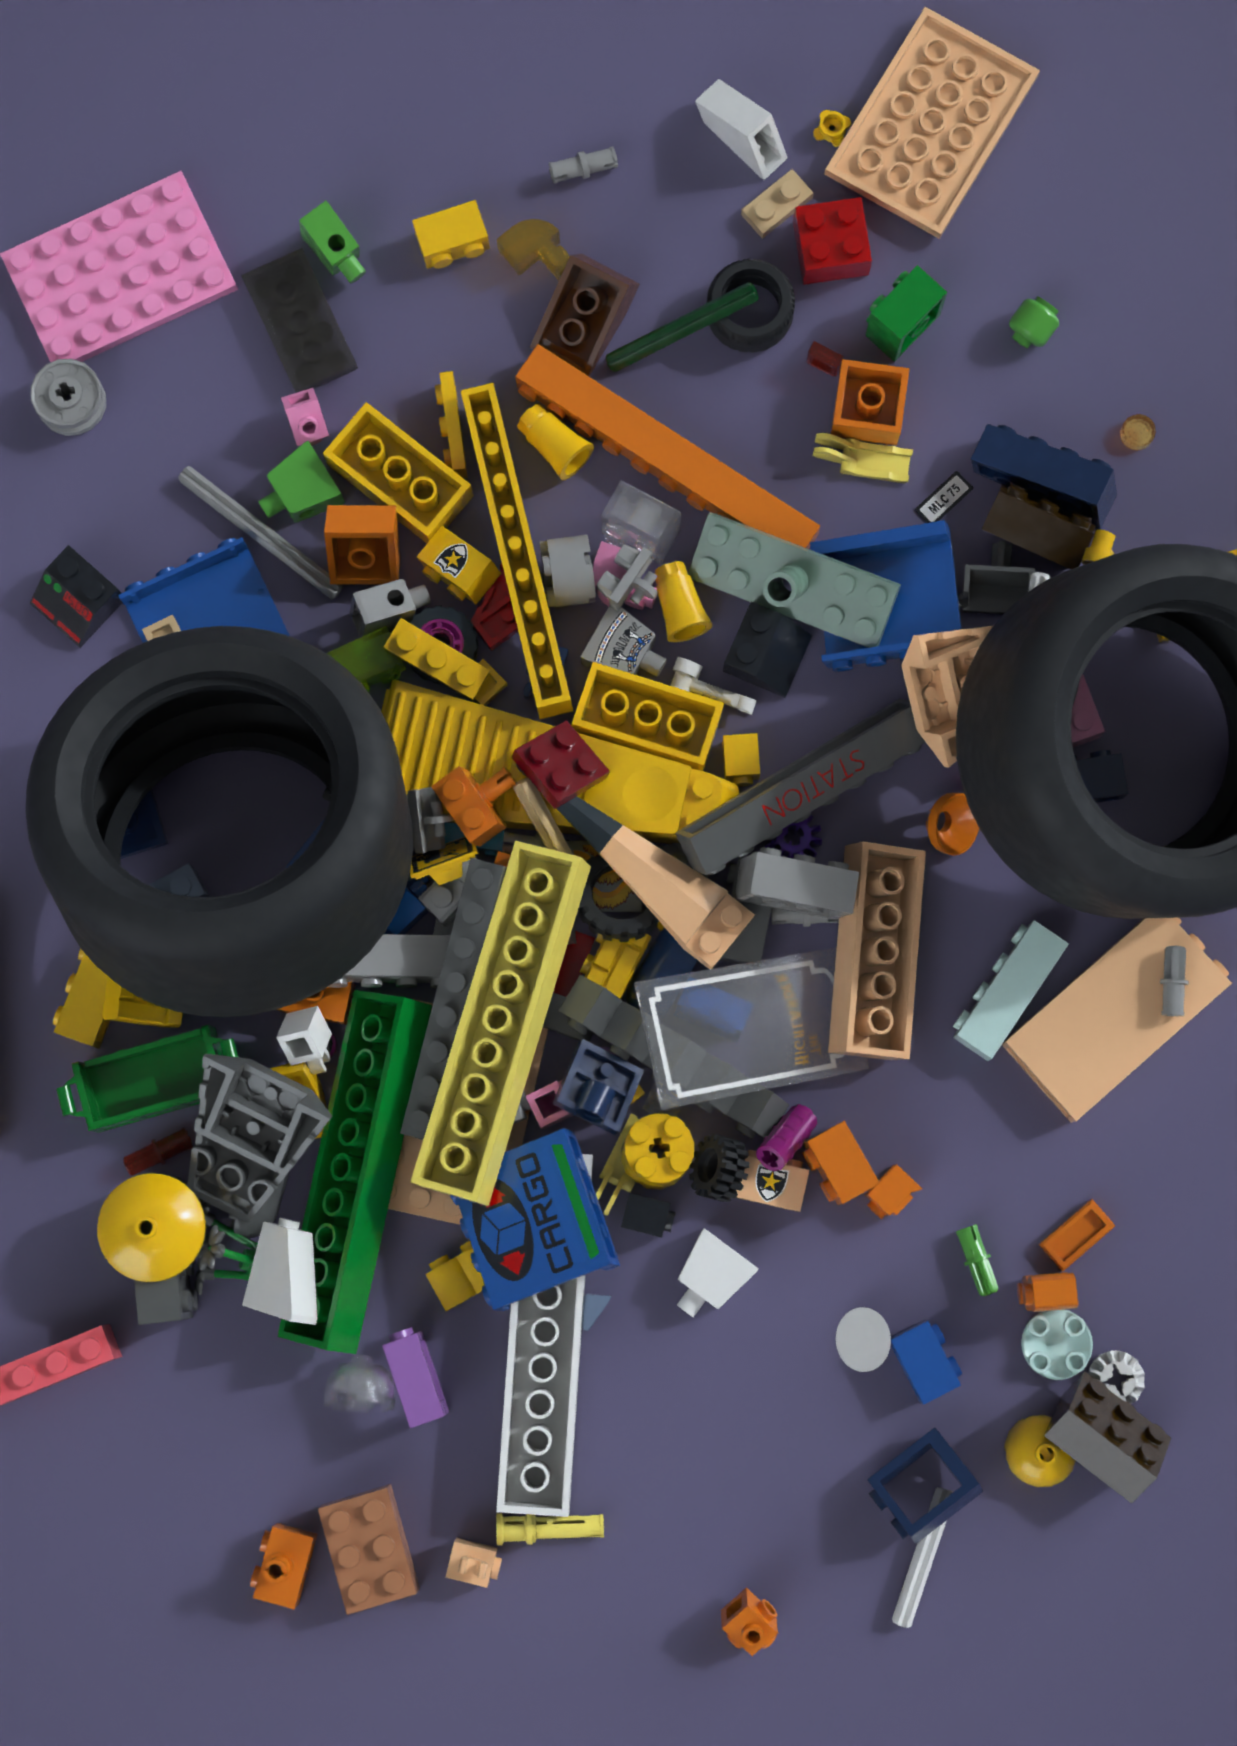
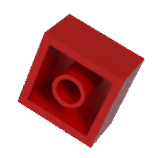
M862 197L795 207L793 227L803 285L869 275L872 256Z

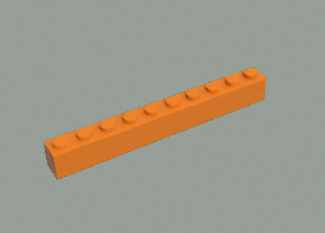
M537 344L516 374L518 392L525 399L531 402L538 400L547 406L546 410L548 413H553L559 420L565 418L575 424L574 429L584 437L591 438L593 436L603 442L602 447L612 455L619 456L621 454L629 459L630 465L638 472L645 475L649 472L659 479L658 483L672 493L677 490L687 497L686 501L700 511H703L705 508L709 512L807 549L810 548V542H814L821 527L819 524L541 345Z

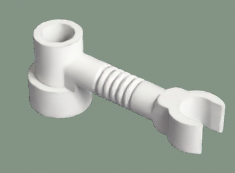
M677 657L673 667L675 674L670 686L704 695V697H710L752 715L757 700L698 680L703 666L688 659Z

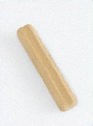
M528 777L519 780L513 786V789L545 847L573 855L536 786Z

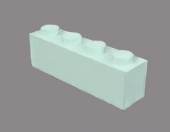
M1035 920L1028 927L1021 924L1011 939L1015 946L1009 955L1002 953L991 970L996 972L991 982L989 984L985 981L981 983L972 997L977 1001L970 1013L964 1009L953 1025L958 1030L953 1038L987 1061L994 1057L1069 945L1068 942Z

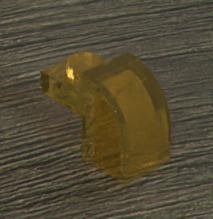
M528 219L515 224L497 238L498 252L519 276L537 261L541 260L559 281L570 256L559 245L560 233L554 225L539 219Z

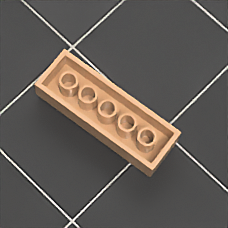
M864 841L845 846L844 863L849 864V870L859 872L853 914L839 918L828 1053L883 1060L910 1059L926 851Z

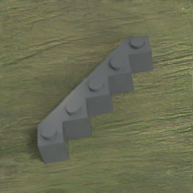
M580 975L558 1010L570 1019L567 1025L582 1035L589 1031L612 1045L609 1049L611 1053L625 1061H628L629 1057L633 1058L654 1071L651 1077L666 1086L652 1017L622 1001L601 985ZM658 1023L671 1083H679V1088L684 1091H691L748 1080V1078L732 1066L707 1054L690 1040ZM757 1083L694 1095L696 1098L693 1101L695 1105L709 1113L715 1109L738 1123L735 1129L751 1139L756 1134L762 1138L768 1136L773 1126L779 1123L781 1116L784 1115L789 1107L787 1102Z

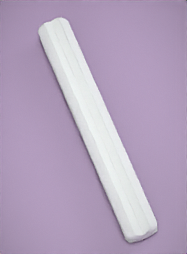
M937 1487L928 1512L953 1492ZM946 1521L917 1543L892 1617V1621L901 1627L910 1628Z

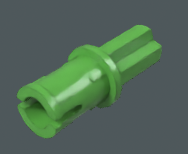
M977 1224L955 1231L967 1261L964 1262V1265H969L979 1295L987 1296L996 1293L998 1285L988 1260L991 1254L986 1253Z

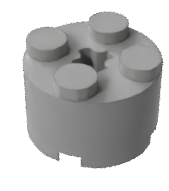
M588 535L546 539V541L539 542L548 607L556 608L595 603V582L593 565L590 555H588V552H591Z

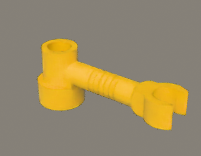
M1096 530L1091 546L1086 548L1081 563L1085 565L1114 555L1112 546L1116 536L1106 530Z

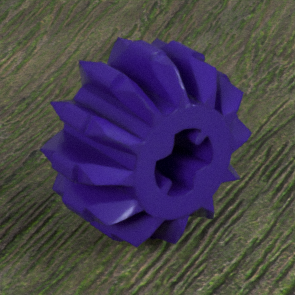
M810 815L804 821L791 823L783 828V832L778 837L773 838L772 840L774 841L767 843L765 848L778 849L782 851L781 856L784 855L787 858H794L796 854H806L815 858L817 852L811 846H821L822 839L812 835L819 833L821 827L820 825L808 826L813 819V816ZM788 831H795L794 835L797 832L801 835L798 845L792 846V841L789 844L786 843L785 839L787 838Z

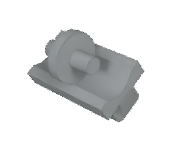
M625 544L622 546L614 562L627 570L623 578L619 579L606 571L597 583V589L609 599L610 607L619 611L633 589H635V592L630 600L637 605L644 596L650 599L656 597L658 592L651 585L657 578V575L648 571L644 579H641L652 562L650 558L652 552L644 547L641 551H638Z
M432 787L407 791L415 853H425L446 848L444 823L454 821L450 813L443 814L442 802Z

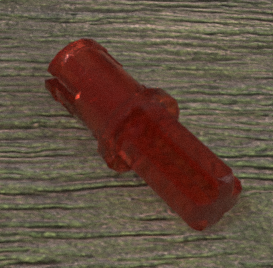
M183 1127L181 1130L158 1141L154 1138L151 1140L152 1144L126 1155L123 1158V1163L128 1173L135 1175L160 1162L164 1165L167 1159L185 1150L192 1149L194 1145L190 1136L187 1135L186 1128Z

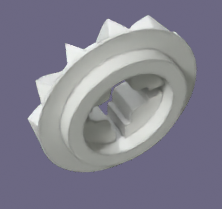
M1116 1350L1099 1355L1091 1364L1088 1374L1101 1382L1108 1381V1378L1113 1377L1114 1364L1119 1374L1130 1375L1131 1378H1126V1381L1121 1382V1394L1115 1385L1106 1383L1107 1389L1130 1404L1138 1401V1397L1145 1388V1372L1138 1360L1126 1352Z

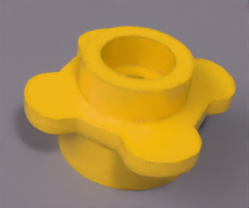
M824 110L820 113V123L814 129L813 136L817 141L826 140L831 142L834 147H839L844 139L845 131L851 126V121L847 116H843L837 111ZM834 126L835 130L831 131L829 127Z

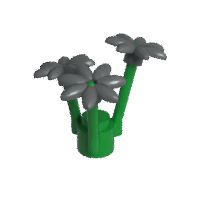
M207 1202L203 1203L202 1208L206 1227L212 1226L209 1235L205 1234L203 1242L205 1247L201 1248L197 1256V1267L199 1270L195 1274L197 1277L195 1289L199 1295H202L204 1280H213L214 1277L248 1281L258 1245L257 1242L234 1233L233 1229L216 1220V1216L208 1212L211 1204ZM226 1234L247 1246L250 1250L244 1249L241 1254L225 1249V1245L220 1244ZM224 1256L239 1261V1269L244 1271L215 1270V1257L221 1258Z

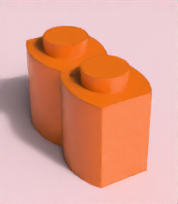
M1073 1273L1023 1276V1283L1017 1284L1019 1304H1025L1027 1311L1076 1309L1078 1307L1076 1278Z

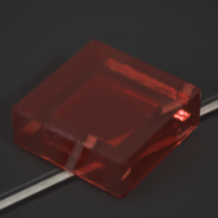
M814 341L808 351L806 362L830 376L836 377L840 371L844 356Z

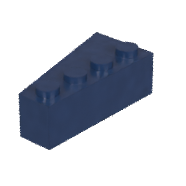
M987 424L971 457L975 473L1001 485L1003 483L1009 486L1010 482L1020 484L1029 489L1028 495L1039 500L1042 496L1049 497L1061 504L1060 508L1072 514L1073 510L1085 513L1092 517V524L1096 525L1095 528L1100 530L1117 496L1114 469L1107 462L1100 459H1092L1091 461L1079 457V454L1070 448L1061 447L1057 449L1051 447L1046 441L1036 436L1026 438L1018 435L1015 430L1005 425H998L996 427Z

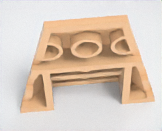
M993 626L913 635L901 664L916 730L944 767L949 768L957 761L956 723L962 687L979 646Z

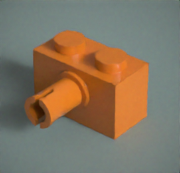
M458 766L431 786L469 843L481 847L508 827L493 806L494 800L517 783L515 778H511L512 774L505 766L481 785L477 783L470 771Z
M280 1523L272 1526L271 1531L265 1530L260 1545V1551L265 1552L261 1566H255L250 1582V1587L255 1588L253 1598L295 1609L300 1602L318 1534Z

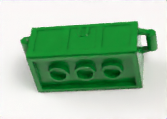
M207 1024L201 1026V1029L161 1038L133 1048L119 1050L116 1053L84 1061V1063L80 1061L72 1063L74 1077L67 1081L63 1087L56 1089L63 1116L85 1117L88 1131L101 1133L200 1104V1098H198L200 1083L203 1082L204 1068H202L203 1055L214 1054L238 1057L234 1039L224 1040L218 1038L216 1028ZM76 1084L82 1111H76L70 1085Z

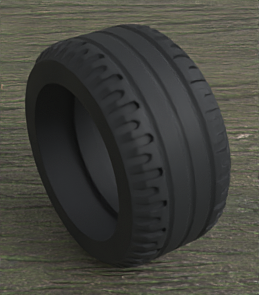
M742 259V261L738 260L727 265L714 277L709 286L706 304L728 293L735 287L746 283L761 286L772 293L778 302L779 311L776 317L768 324L758 328H745L733 323L726 316L709 325L715 337L725 346L739 352L754 353L773 347L787 334L793 320L795 295L789 279L779 268L760 259Z

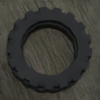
M600 854L595 858L592 856L587 860L591 868L578 911L582 922H586L589 925V930L594 934L599 933L603 935V939L612 941V938L619 939V942H629V939L634 937L638 940L643 938L646 932H652L658 926L659 920L648 908L636 917L618 920L606 916L597 908L593 900L594 885L603 874L613 869Z

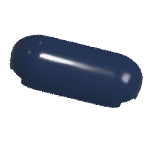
M665 927L661 930L627 990V1004L648 1014L650 1017L651 1012L648 998L655 997L653 988L685 983L698 961L679 945ZM680 989L659 992L661 1002L654 1003L657 1019L664 1017Z

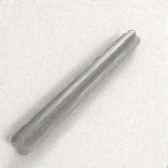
M191 466L183 469L178 479L185 487L327 597L335 599L343 589L342 584H330L328 572Z

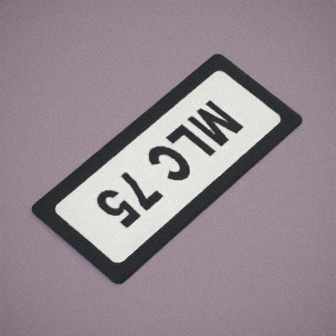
M955 471L915 508V511L927 523L937 522L971 492L973 486L958 471Z

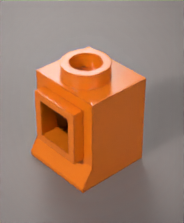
M897 1164L893 1165L879 1179L880 1184L874 1186L865 1194L870 1200L867 1207L881 1220L891 1214L897 1216L913 1199L910 1193L922 1190V1188Z

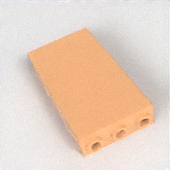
M1143 918L1002 1043L1006 1051L1070 1123L1079 1120L1232 984L1227 978L1229 975L1227 969L1218 960L1214 959L1212 961L1203 951L1205 946L1202 941L1193 933L1190 935L1186 933L1180 926L1182 923L1180 918ZM1167 946H1182L1186 948L1185 980L1189 981V985H1185L1184 1016L1181 1017L1161 1015L1163 1011V984H1160V979H1164V957Z

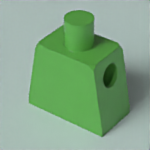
M327 200L299 220L301 237L332 275H336L341 271L350 284H352L366 273V270L357 260L359 257L358 243ZM341 248L342 250L335 252L332 249Z
M309 441L303 443L268 473L267 478L274 492L258 501L268 519L286 509L294 523L327 511V505H342L345 503L340 490Z

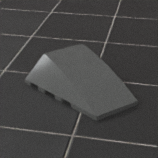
M205 1054L203 1055L202 1068H204L203 1082L200 1083L198 1098H200L199 1114L195 1119L194 1127L196 1132L195 1146L191 1151L187 1186L194 1192L197 1198L250 1223L333 1116L312 1089L251 1059Z

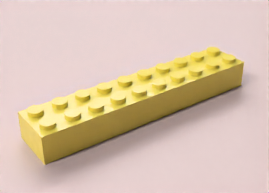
M515 841L410 1181L411 1183L489 1206L591 866L582 857Z

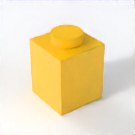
M758 733L723 735L722 749L725 780L735 783L738 787L753 785V780H759Z

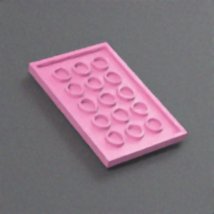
M182 171L0 253L50 362L58 359H74L83 362L238 290Z

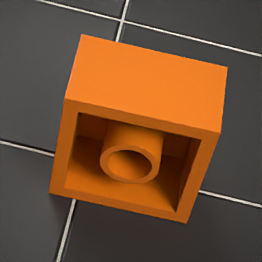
M842 359L831 434L845 439L852 438L859 441L897 446L901 435L910 368Z
M327 505L324 537L330 584L382 585L398 580L401 554L396 505Z
M845 1120L803 1143L806 1150L802 1152V1156L811 1171L818 1169L824 1180L819 1183V1186L829 1202L835 1200L837 1205L844 1204L880 1184Z

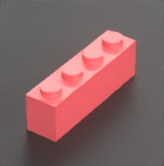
M111 1325L98 1326L0 1366V1406L121 1358L122 1355Z

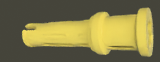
M496 1513L497 1546H502L504 1542L526 1541L527 1545H533V1543H536V1539L604 1538L603 1514L536 1517V1515L525 1514V1516H503L502 1513Z

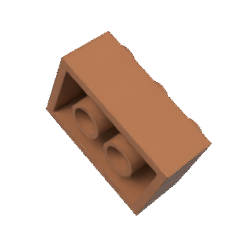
M391 1484L328 1502L318 1508L347 1615L417 1594L420 1586Z

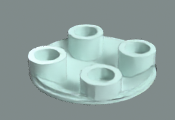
M1064 1309L1041 1311L1033 1316L1024 1328L1021 1346L1026 1362L1036 1373L1048 1379L1064 1380L1077 1375L1085 1369L1092 1355L1093 1340L1084 1320L1077 1314Z

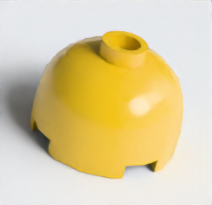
M1046 1415L1030 1416L1019 1420L1009 1430L1004 1444L1006 1460L1011 1472L1022 1482L1034 1487H1051L1064 1481L1073 1471L1076 1460L1044 1436L1052 1418Z

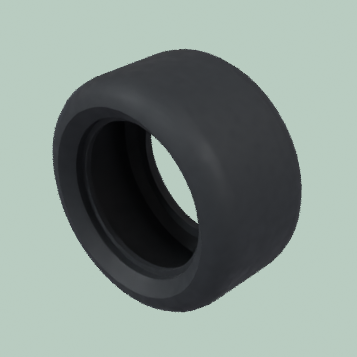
M1156 544L1133 548L1079 566L1054 576L1027 592L1004 613L979 646L968 669L957 711L956 752L960 779L970 810L989 845L1019 878L1040 893L1081 912L1122 919L1201 917L1225 912L1237 907V555L1204 546ZM1123 627L1139 628L1154 632L1173 641L1187 651L1210 677L1219 694L1226 715L1229 748L1221 787L1208 811L1199 822L1177 840L1163 847L1134 837L1116 825L1103 813L1084 785L1073 752L1071 717L1079 681L1096 651L1107 639Z
M214 626L178 631L137 645L108 661L73 690L48 723L37 745L30 766L26 787L28 838L34 860L61 915L83 952L102 972L132 994L157 1006L198 1016L233 1017L273 1011L295 1004L330 986L353 969L383 936L395 916L404 895L411 868L413 829L398 753L389 725L368 691L348 669L328 654L291 636L251 627ZM243 750L271 753L305 767L316 775L331 791L326 817L319 832L305 852L280 874L253 888L223 896L188 897L158 890L143 883L121 867L123 838L127 825L139 803L160 780L174 770L196 759L227 751Z

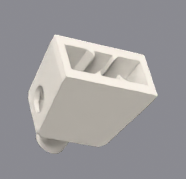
M703 1228L678 1277V1280L686 1285L688 1290L677 1306L693 1318L705 1301L719 1309L757 1272L758 1268Z

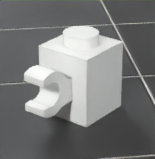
M315 1006L287 1013L276 1038L290 1065L307 1062L309 1070L313 1075L326 1072L327 1069L324 1063L331 1060L326 1047L332 1033L319 1007Z

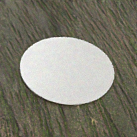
M866 1307L852 1309L843 1316L837 1327L836 1347L843 1362L853 1370L869 1372L878 1368L889 1354L891 1346L889 1327L884 1318L873 1309Z

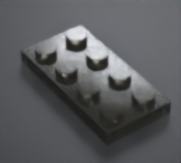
M302 248L241 275L296 393L310 388H317L358 369L356 361Z

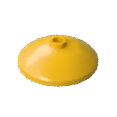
M155 1173L134 1176L119 1184L103 1203L97 1223L99 1245L109 1264L122 1275L142 1282L167 1280L187 1269L198 1256L206 1232L204 1211L194 1192L176 1178ZM144 1221H150L153 1226L151 1233L148 1235L141 1231V1225Z

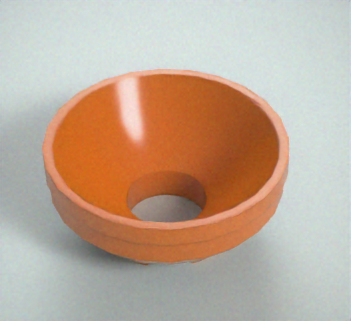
M947 793L941 796L929 810L926 821L928 837L933 847L939 852L952 856L960 855L972 846L977 837L979 827L967 803L965 794ZM943 812L945 824L941 830H938L939 815Z

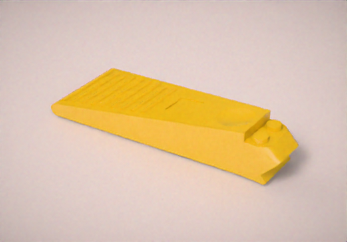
M392 679L390 689H386L381 710L396 745L406 795L408 794L407 791L431 787L458 766L470 771L480 785L499 772L504 766L512 774L511 778H515L516 782L526 777L517 769L515 761L511 758L514 750L555 727ZM578 733L609 769L610 773L605 780L577 797L649 842L679 843L675 834L677 831L739 795V789L735 783L713 774L691 769V766ZM513 787L493 801V806L508 826L507 828L536 831ZM539 791L561 833L581 835L557 809L552 807ZM442 803L443 814H449Z

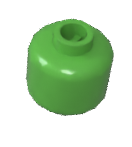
M1039 296L1034 300L1025 299L1009 320V326L1015 332L1011 338L1026 349L1031 344L1036 347H1043L1059 326V319L1056 316L1059 311Z

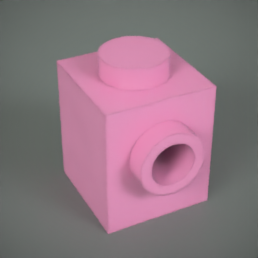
M313 388L281 398L297 446L302 445L306 441H309L311 445H315L321 442L323 438L329 436Z

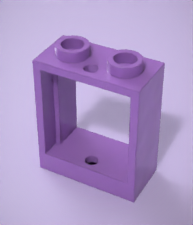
M412 1327L388 1335L390 1342L382 1346L409 1427L413 1428L444 1417L450 1411L423 1331L414 1333Z

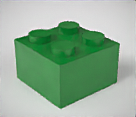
M918 265L910 273L906 270L902 272L892 285L894 289L886 297L881 294L869 308L871 314L866 320L868 326L865 336L893 362L940 316L947 295V291Z

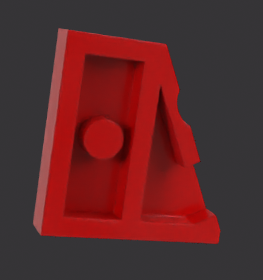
M502 563L499 570L501 572L500 576L485 593L481 606L477 608L471 619L474 629L491 651L518 632Z

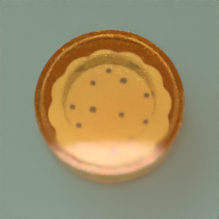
M1142 414L1128 417L1120 430V438L1123 444L1132 450L1147 448L1156 434L1154 422Z

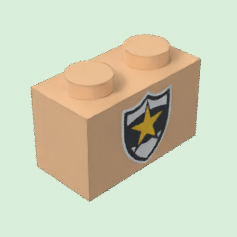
M748 1150L749 1156L745 1161L749 1162V1168H745L744 1171L748 1176L746 1180L742 1179L741 1183L744 1187L741 1191L736 1190L738 1194L736 1198L801 1212L809 1170L802 1169L803 1162L792 1159L788 1161L782 1170L771 1171L762 1166L761 1162L757 1159L756 1151Z

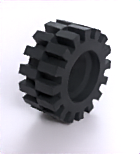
M717 1134L707 1135L704 1137V1142H699L697 1145L699 1151H694L695 1162L690 1164L693 1173L689 1174V1179L694 1181L691 1187L693 1190H696L695 1194L722 1202H729L731 1198L735 1199L738 1196L736 1190L741 1191L744 1185L741 1181L742 1179H747L748 1174L744 1173L745 1168H749V1162L745 1161L749 1154L748 1151L744 1150L746 1147L744 1143Z

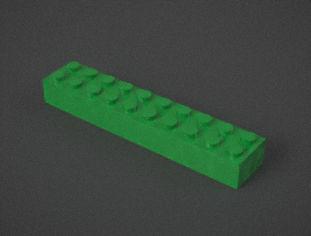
M354 990L328 1111L333 1117L323 1129L301 1230L313 1233L317 1321L316 1325L291 1322L281 1318L277 1336L279 1338L327 1351L357 1354L404 1134H400L431 1014L432 1005L400 996Z

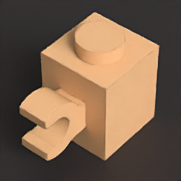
M456 1537L446 1578L487 1588L490 1579L497 1580L502 1562V1558L496 1557L498 1548Z

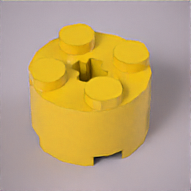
M653 1113L640 1118L630 1128L621 1147V1162L626 1174L647 1189L661 1190L673 1186L685 1175L694 1157V1141L690 1130L678 1117L668 1114ZM654 1145L664 1149L665 1152L661 1158H658L654 1152L650 1153Z

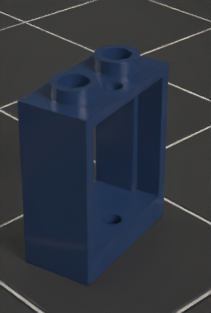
M936 1427L867 1479L873 1488L868 1494L881 1511L888 1507L895 1517L890 1523L904 1540L910 1536L915 1544L983 1492L979 1482ZM932 1448L961 1487L912 1524L884 1488V1485Z

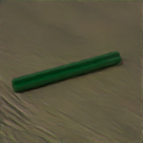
M746 283L608 353L605 356L608 367L613 372H617L756 302L759 299L756 288L753 284Z

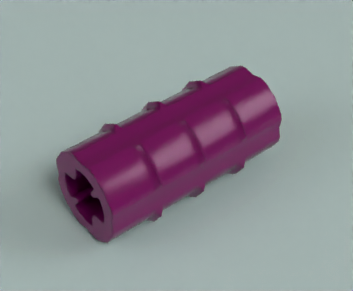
M798 1104L792 1106L784 1116H781L779 1123L773 1126L771 1133L764 1138L756 1151L757 1159L763 1167L771 1171L782 1170L788 1161L793 1159L795 1152L801 1149L803 1142L809 1139L811 1132L817 1125V1118L812 1110Z

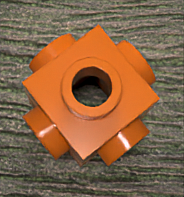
M747 1587L721 1609L722 1629L736 1648H743L753 1656L761 1648H768L776 1639L778 1627L775 1608L767 1600H760Z

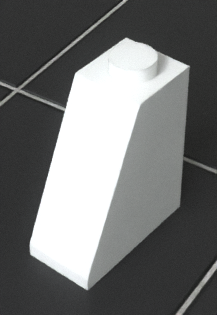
M720 79L695 100L703 122L763 180L788 158L772 114Z
M279 1218L278 1224L263 1221L242 1306L291 1322L316 1325L317 1303L313 1233L300 1230V1222Z

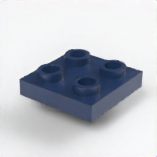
M582 1039L576 1046L552 1104L616 1135L620 1132L644 1070Z

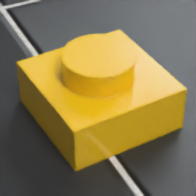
M482 659L479 664L489 669L490 672L474 700L478 704L487 706L508 684Z

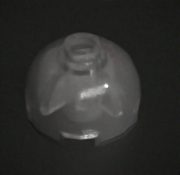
M353 1355L351 1362L339 1364L332 1370L326 1382L323 1406L327 1407L333 1404V1410L352 1413H367V1410L372 1409L373 1406H381V1412L392 1411L395 1408V1382L391 1373L384 1366L373 1363L372 1356Z

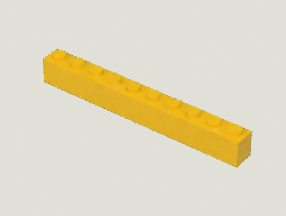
M494 383L460 390L539 718L544 719L573 712Z

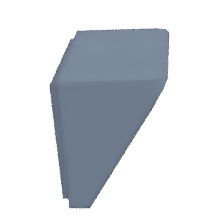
M584 1295L583 1330L589 1331L612 1295Z

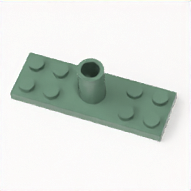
M713 512L707 515L688 572L692 580L746 601L755 602L785 616L868 648L879 646L901 584ZM783 578L790 583L791 591L784 586Z

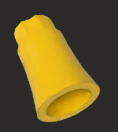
M535 404L527 409L519 419L517 425L519 431L526 436V440L545 458L561 480L569 479L585 465L594 450L592 443L577 435L553 413H548L539 404Z
M674 561L655 569L654 574L657 575L655 579L656 588L665 620L667 640L669 642H683L708 632L713 624L702 606L692 578L687 573L685 564L682 561Z

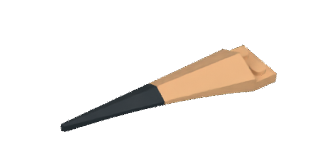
M516 764L517 769L527 778L525 773ZM576 796L556 808L630 887L679 945L709 970L713 969L754 918L755 914L728 894L729 891Z

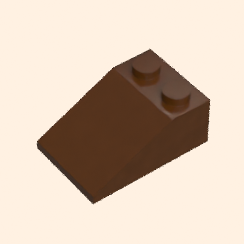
M583 254L570 255L530 348L535 349L537 344L590 377L626 316L640 284Z

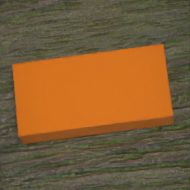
M1090 1199L1038 1245L1057 1268L1063 1272L1111 1231L1115 1224L1096 1202Z

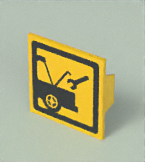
M462 837L446 843V848L414 855L411 860L410 876L417 880L430 875L439 886L461 878L462 862L475 858V855L478 854L476 845L469 843L466 837Z

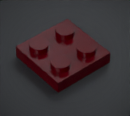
M567 720L515 749L511 756L554 809L602 782L610 773L609 769Z

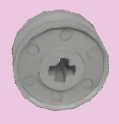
M58 359L46 364L35 375L31 385V402L42 422L53 432L65 436L81 435L92 430L102 420L106 410V393L96 373L85 363L74 359ZM70 394L71 399L64 401L67 400L66 395Z

